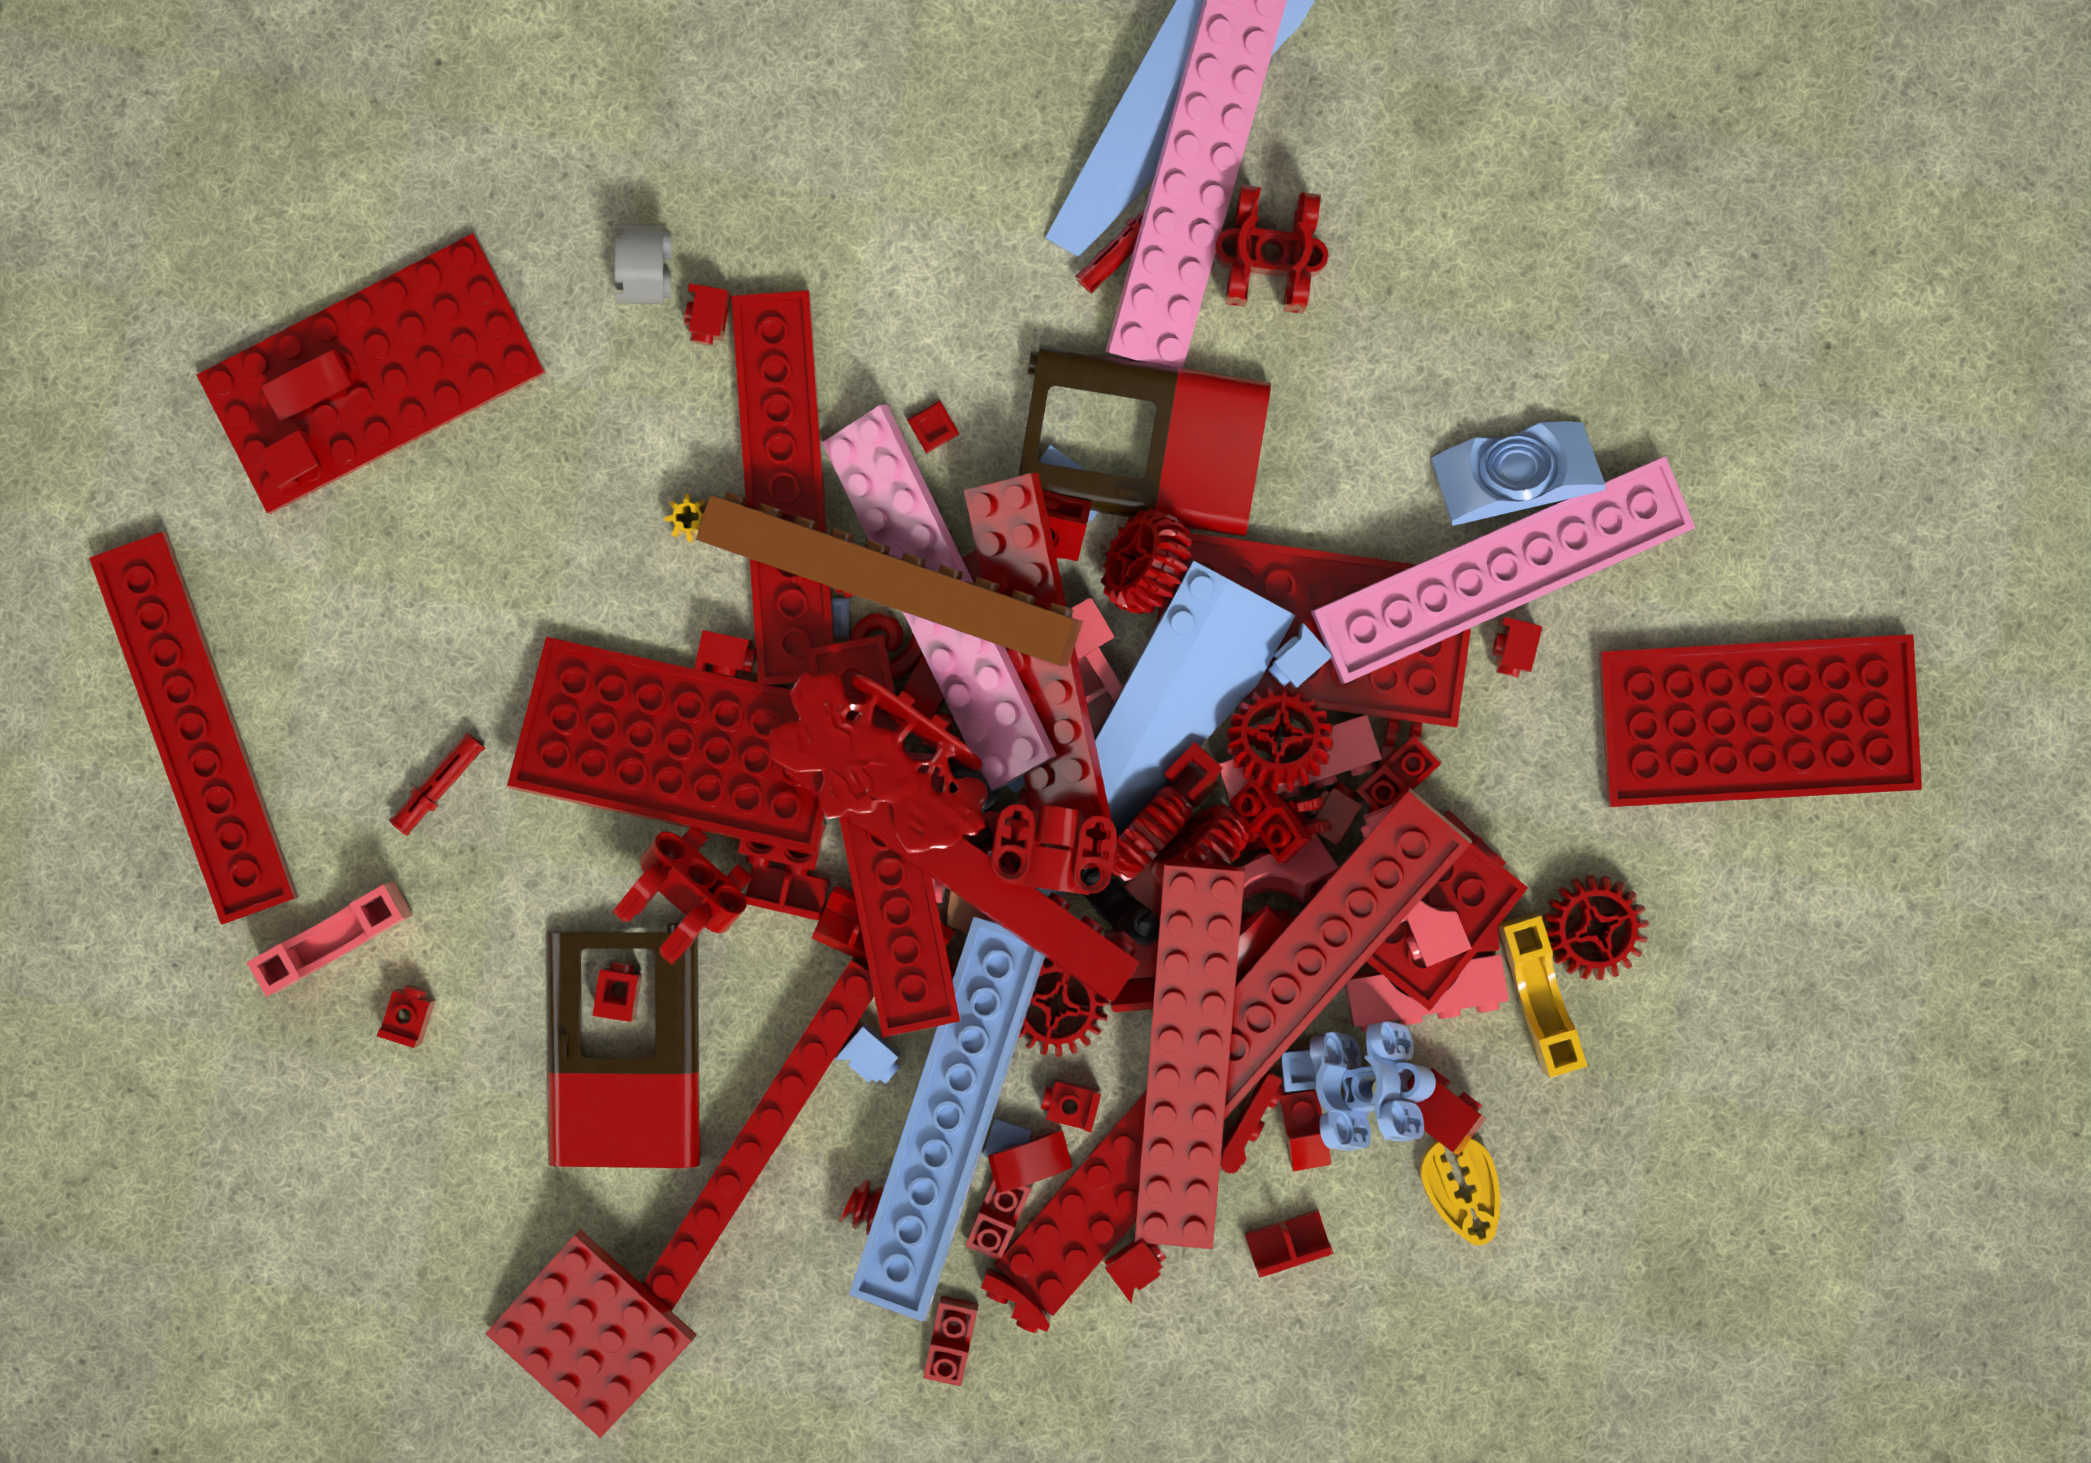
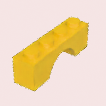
M1530 913L1501 922L1498 925V932L1542 1073L1552 1078L1588 1067L1577 1030L1569 1017L1557 984L1552 961L1553 952L1542 916Z

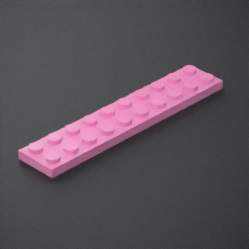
M1203 0L1105 352L1141 362L1183 368L1216 253L1215 244L1223 228L1287 0Z
M888 405L877 406L822 442L868 540L891 547L889 555L901 559L904 552L927 559L925 567L939 571L940 565L962 571L961 579L974 583ZM903 612L966 745L982 761L983 767L978 770L982 772L983 777L988 781L991 791L1001 788L1057 757L1005 647Z
M1666 456L1605 481L1604 491L1562 500L1312 610V616L1326 649L1332 655L1331 660L1341 684L1350 682L1694 529L1695 525Z

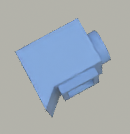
M1302 623L1299 625L1298 638L1296 636L1292 637L1273 654L1276 660L1272 662L1273 666L1268 670L1283 687L1289 683L1293 688H1297L1327 662L1332 655L1305 624Z
M866 1023L834 1059L851 1060L848 1065L867 1082L873 1079L876 1083L881 1080L886 1084L900 1067L895 1062L900 1053Z

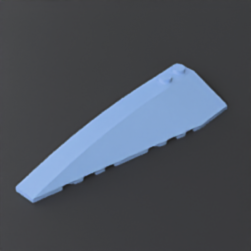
M1177 0L1045 239L1080 257L1154 179L1203 0ZM1287 0L1272 55L1300 27L1315 0Z
M1193 559L1187 567L1189 570L1181 578L1182 584H1178L1174 597L1170 598L1116 701L1110 708L1094 738L1111 820L1116 828L1117 836L1168 782L1164 773L1194 742L1201 746L1258 685L1274 656L1273 654L1276 652L1296 616ZM1035 887V889L1044 894L1046 897H1048L1051 894V892L1058 895L1059 897H1061L1065 893L1064 891Z

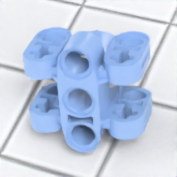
M1388 1021L1369 1024L1366 1032L1368 1056H1364V1058L1371 1066L1360 1067V1048L1353 1036L1338 1032H1328L1312 1036L1310 1040V1054L1314 1065L1319 1069L1316 1075V1092L1320 1104L1327 1112L1320 1117V1133L1324 1144L1328 1148L1344 1151L1367 1148L1371 1142V1130L1367 1117L1369 1112L1375 1111L1378 1127L1384 1136L1383 1139L1403 1142L1422 1138L1424 1134V1120L1420 1108L1415 1103L1425 1100L1433 1094L1436 1080L1429 1068L1406 1062V1060H1410L1413 1057L1414 1052L1412 1036L1406 1026ZM1413 1073L1415 1076V1084L1413 1088L1409 1090L1407 1086V1080L1409 1076ZM1376 1081V1091L1373 1095L1372 1086ZM1341 1086L1343 1087V1090H1344V1097H1343V1098H1342V1095H1341Z

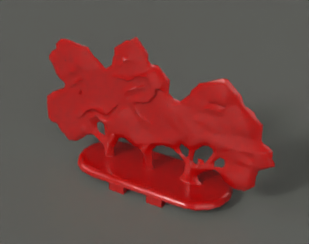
M809 672L802 673L789 693L799 715V720L797 722L787 721L776 728H771L769 739L772 745L769 747V752L773 761L795 773L822 771L824 780L817 796L827 819L844 816L850 810L857 814L874 812L879 802L886 801L892 804L894 832L904 850L909 854L927 852L932 848L945 849L955 847L964 834L974 836L981 829L986 828V823L981 814L983 803L988 798L986 785L977 778H954L948 765L949 758L967 769L978 770L983 767L982 761L968 746L945 730L949 724L936 714L930 720L913 708L916 700L904 691L897 697L882 685L860 674L852 675V685L866 699L864 702L852 703L845 696L841 678L835 672H821L815 676ZM874 706L901 724L898 731L877 728L871 723ZM852 710L859 712L852 721L847 720L846 715ZM910 731L936 749L932 759L916 761L906 755L903 751L902 742ZM923 765L929 766L927 773L918 772V768ZM935 767L940 768L937 774L941 777L944 776L943 791L936 792L932 787L931 776ZM952 781L958 786L955 793L950 792L949 784Z

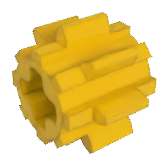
M686 493L683 499L684 503L669 502L671 507L674 508L673 515L664 517V521L674 523L675 527L671 534L673 537L676 538L685 532L688 542L694 543L695 534L699 531L704 515L703 510L708 502L702 499L693 504L691 495ZM691 508L693 513L699 515L698 520L692 521V528H688L687 524L680 522V516L687 515V509Z

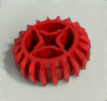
M1151 508L1147 512L1140 510L1135 518L1129 517L1127 519V524L1124 528H1118L1117 537L1115 540H1111L1112 546L1104 554L1107 560L1101 567L1105 574L1100 582L1105 586L1104 594L1109 597V601L1115 603L1116 607L1133 614L1142 615L1145 612L1152 614L1156 607H1163L1165 605L1167 597H1174V589L1178 584H1182L1180 579L1183 573L1189 570L1186 567V562L1192 556L1188 551L1192 544V540L1188 538L1189 530L1175 516Z
M1285 686L1281 690V696H1275L1274 691L1269 687L1266 690L1265 699H1262L1254 692L1251 695L1252 705L1241 702L1239 705L1240 714H1233L1230 718V724L1233 727L1227 729L1226 738L1232 741L1227 745L1228 754L1235 755L1232 764L1235 769L1244 767L1242 777L1245 780L1255 775L1257 776L1256 786L1262 787L1265 781L1271 782V790L1276 792L1279 788V783H1285L1287 790L1291 792L1294 789V780L1306 786L1309 784L1308 774L1315 777L1321 774L1320 765L1328 764L1330 755L1327 751L1333 749V740L1329 738L1332 735L1333 728L1331 724L1324 723L1327 720L1325 710L1315 712L1317 708L1315 699L1303 703L1304 693L1302 691L1296 693L1294 698L1289 697V690ZM1276 716L1271 723L1265 725L1258 724L1257 728H1254V725L1267 717ZM1289 717L1300 722L1309 733H1304V729L1294 727L1290 723ZM1283 727L1282 736L1285 738L1283 743H1281L1280 752H1277V742L1275 740L1279 734V728ZM1250 745L1256 746V750L1265 751L1269 754L1271 762L1259 757ZM1308 751L1300 759L1283 764L1288 756Z
M1171 786L1162 787L1116 837L1119 862L1112 866V873L1115 876L1118 875L1123 881L1132 880L1185 825L1192 815L1193 806L1181 792L1176 791Z
M1225 804L1211 806L1208 810H1201L1195 817H1190L1185 825L1152 860L1150 867L1151 873L1156 878L1155 881L1163 889L1165 861L1230 866L1240 856V851L1246 847L1250 836L1245 828L1243 819L1230 806Z
M1586 875L1584 888L1580 880L1574 878L1571 880L1573 893H1570L1568 889L1561 886L1558 888V893L1564 900L1559 902L1552 898L1549 899L1548 904L1557 908L1555 915L1543 913L1542 916L1544 920L1553 922V927H1545L1547 936L1555 937L1554 940L1549 941L1552 951L1560 949L1554 956L1553 961L1556 964H1561L1569 959L1565 966V971L1573 974L1580 966L1579 977L1585 980L1589 978L1592 969L1595 979L1599 981L1604 980L1605 968H1607L1611 976H1619L1617 963L1619 962L1623 967L1630 969L1632 963L1626 956L1629 953L1637 957L1642 955V951L1634 947L1636 940L1647 942L1648 937L1638 933V928L1647 927L1649 925L1648 920L1636 919V915L1645 911V907L1642 904L1630 906L1637 897L1634 891H1629L1621 896L1625 889L1623 882L1617 881L1610 889L1611 878L1602 876L1597 887L1595 876ZM1589 897H1608L1620 910L1601 915L1595 905L1591 904ZM1578 903L1579 923L1566 933L1567 917L1572 908ZM1592 918L1599 922H1606L1603 923V929H1599L1601 934L1598 937L1591 933H1585L1587 932V926H1591L1589 922ZM1622 922H1624L1623 938L1619 946L1612 952L1611 934L1614 929L1621 926ZM1591 941L1595 949L1599 951L1601 958H1582L1572 950L1570 945L1575 942Z
M1043 961L1038 977L1051 972H1059L1054 987L1046 992L1033 991L1030 1001L1033 1005L1044 1010L1046 1014L1043 1032L1037 1029L1026 1015L1018 1039L1029 1033L1031 1036L1026 1042L1028 1049H1031L1037 1040L1041 1041V1055H1046L1049 1044L1055 1045L1056 1056L1061 1057L1063 1053L1062 1044L1067 1043L1071 1053L1075 1054L1078 1052L1075 1040L1080 1038L1085 1046H1089L1091 1040L1086 1032L1090 1030L1096 1035H1100L1102 1029L1093 1021L1094 1019L1107 1020L1108 1014L1097 1010V1006L1109 1005V1002L1103 997H1097L1096 992L1086 985L1084 987L1089 995V1006L1071 999L1067 993L1070 974L1053 962L1045 964V961ZM1060 985H1063L1061 991L1063 1002L1068 1004V1007L1064 1011L1060 1008V1013H1055L1053 1022H1050L1052 1017L1051 1005L1045 1003L1044 1000H1047L1049 996L1053 999V994H1058ZM1063 1017H1085L1080 1026L1073 1031L1054 1035L1057 1025Z

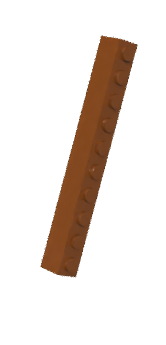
M726 491L724 498L714 495L709 497L696 537L698 541L1049 663L1066 667L1069 665L1083 623L1082 620L1072 617L1073 609L1052 602L1049 609L1035 605L1037 597L1017 590L1013 591L1012 596L998 592L1000 584L977 577L975 584L962 580V571L940 565L939 571L925 567L927 559L904 552L902 559L889 555L891 548L889 546L871 540L867 541L866 546L854 543V534L832 528L830 534L817 530L819 522L796 515L795 521L792 522L781 518L783 514L781 509L761 503L759 510L746 506L748 498Z

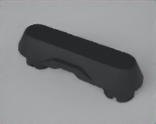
M1098 867L1082 869L1080 878L1087 886L1095 885L1099 881L1100 871ZM1110 878L1109 884L1104 890L1098 893H1089V895L1081 894L1091 903L1100 916L1113 927L1123 930L1138 944L1150 946L1158 940L1160 919L1142 903L1134 900L1113 878Z

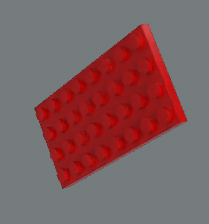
M472 233L196 374L266 513L272 514L546 374L482 246L476 235ZM337 349L355 384L280 422L261 386L326 352ZM296 430H301L308 433L311 438L308 445L318 461V466L297 477L300 484L286 491L275 486L257 453Z
M1188 533V538L1192 540L1188 551L1192 556L1187 560L1186 567H1188L1193 559L1296 615L1277 650L1292 637L1296 636L1298 638L1299 625L1302 623L1326 648L1312 616V610L1417 565ZM1171 597L1166 598L1165 605L1163 607H1158L1156 624L1160 619ZM1471 628L1345 684H1341L1330 658L1297 688H1293L1288 683L1286 688L1289 690V697L1294 698L1296 693L1302 691L1304 693L1303 703L1315 699L1318 709L1457 728ZM1274 656L1258 685L1246 696V699H1251V695L1254 692L1262 699H1265L1266 690L1269 687L1274 691L1275 696H1281V690L1284 687L1268 670L1273 666L1272 662L1276 660Z
M1914 634L1599 652L1607 807L1922 790Z
M545 638L507 782L509 789L686 828L693 827L700 831L815 856L825 819V812L821 808L818 797L786 776L784 772L786 767L776 763L770 757L769 747L772 744L769 739V731L771 728H776L787 721L797 722L799 720V715L789 694L791 690L770 685H758V683L555 638Z

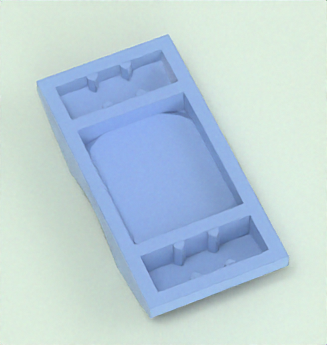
M1541 422L1516 435L1503 438L1476 437L1431 458L1452 526L1604 491L1606 486L1583 422Z

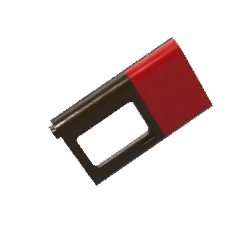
M1041 344L1039 352L1031 351L1027 374L1035 375L1018 476L1039 472L1042 490L1092 502L1091 511H1097L1098 513L1135 518L1140 510L1147 512L1151 508L1175 516L1178 521L1182 522L1184 527L1246 536L1270 399L1271 382ZM1053 386L1152 402L1156 407L1144 477L1135 479L1041 463L1038 459V450L1049 389Z
M680 923L667 924V931L546 932L548 1165L555 1167L692 1168L700 1166L698 937L673 965H670L660 956V947ZM584 949H650L653 951L655 956V1054L653 1057H587L582 1052L581 954ZM567 1034H568V1057H567Z

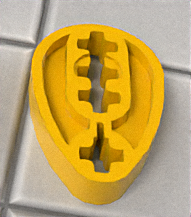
M1471 1138L1459 1156L1456 1155L1457 1163L1461 1167L1467 1166L1468 1171L1462 1174L1463 1180L1468 1186L1474 1185V1189L1469 1192L1470 1199L1464 1200L1460 1195L1454 1196V1192L1459 1189V1185L1453 1177H1447V1174L1452 1171V1166L1447 1159H1440V1155L1445 1153V1148L1436 1140L1424 1152L1419 1168L1420 1180L1429 1201L1454 1232L1473 1245H1486L1494 1238L1500 1217L1501 1196L1498 1175L1493 1159L1486 1148L1473 1138ZM1471 1208L1482 1222L1488 1221V1225L1483 1228L1484 1235L1478 1237L1475 1232L1468 1233V1228L1473 1226Z

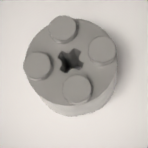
M615 224L616 235H623V237H615L616 290H623V293H615L616 303L663 304V298H671V270H663V259H671V231L663 230V225Z

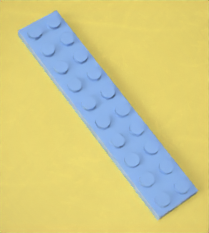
M973 917L952 981L960 1022L937 1026L849 1293L850 1296L919 1321H926L1045 958L999 924Z

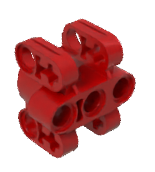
M1241 185L1235 215V227L1239 228L1223 231L1218 236L1215 244V258L1217 262L1223 267L1230 268L1225 304L1245 307L1248 301L1250 273L1287 277L1283 311L1303 314L1308 304L1311 277L1318 275L1324 269L1329 258L1326 245L1321 240L1312 237L1317 228L1321 194L1300 192L1295 206L1292 232L1255 228L1259 219L1257 212L1261 187ZM1232 239L1237 241L1236 257H1229L1223 252V242ZM1266 244L1277 246L1281 252L1280 260L1276 262L1266 261L1261 255V248ZM1312 250L1318 253L1320 262L1313 267L1306 266Z
M1012 804L1001 811L996 821L991 868L999 879L1005 880L1008 884L1086 895L1098 893L1105 889L1111 878L1117 837L1116 828L1113 822L1104 816H1092L1086 819L1079 810L1039 805L1031 811L1024 805ZM1014 812H1019L1020 819L1026 821V827L1018 829L1016 841H1025L1024 849L1016 845L1001 846V837L1007 840L1011 838L1012 829L1011 826L1005 825V818H1011ZM1097 823L1099 824V831L1105 832V839L1097 841L1095 852H1104L1103 859L1096 856L1082 857L1083 850L1092 851L1093 838L1087 837L1086 831L1087 829L1094 828ZM1007 851L1016 853L1021 860L1020 869L1013 875L1004 874L999 867V859ZM1088 863L1095 864L1100 871L1099 881L1092 886L1085 885L1080 878L1081 869Z
M693 827L682 837L669 831H663L654 838L640 857V866L644 873L612 912L623 923L629 922L636 914L639 915L657 892H660L686 917L660 947V956L670 965H673L684 954L705 928L717 934L725 933L730 929L747 907L746 898L741 891L753 878L739 864L727 876L724 875L699 852L709 837Z

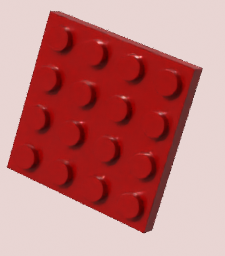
M1402 789L1391 804L1398 802L1406 791ZM1364 838L1360 841L1356 848L1362 843ZM1471 843L1421 900L1435 907L1453 908L1459 916L1472 949L1426 967L1421 958L1414 960L1405 939L1411 936V932L1407 922L1404 921L1394 929L1366 962L1428 1011H1431L1526 892L1528 887Z
M581 1228L485 1333L599 1438L610 1429L697 1335Z

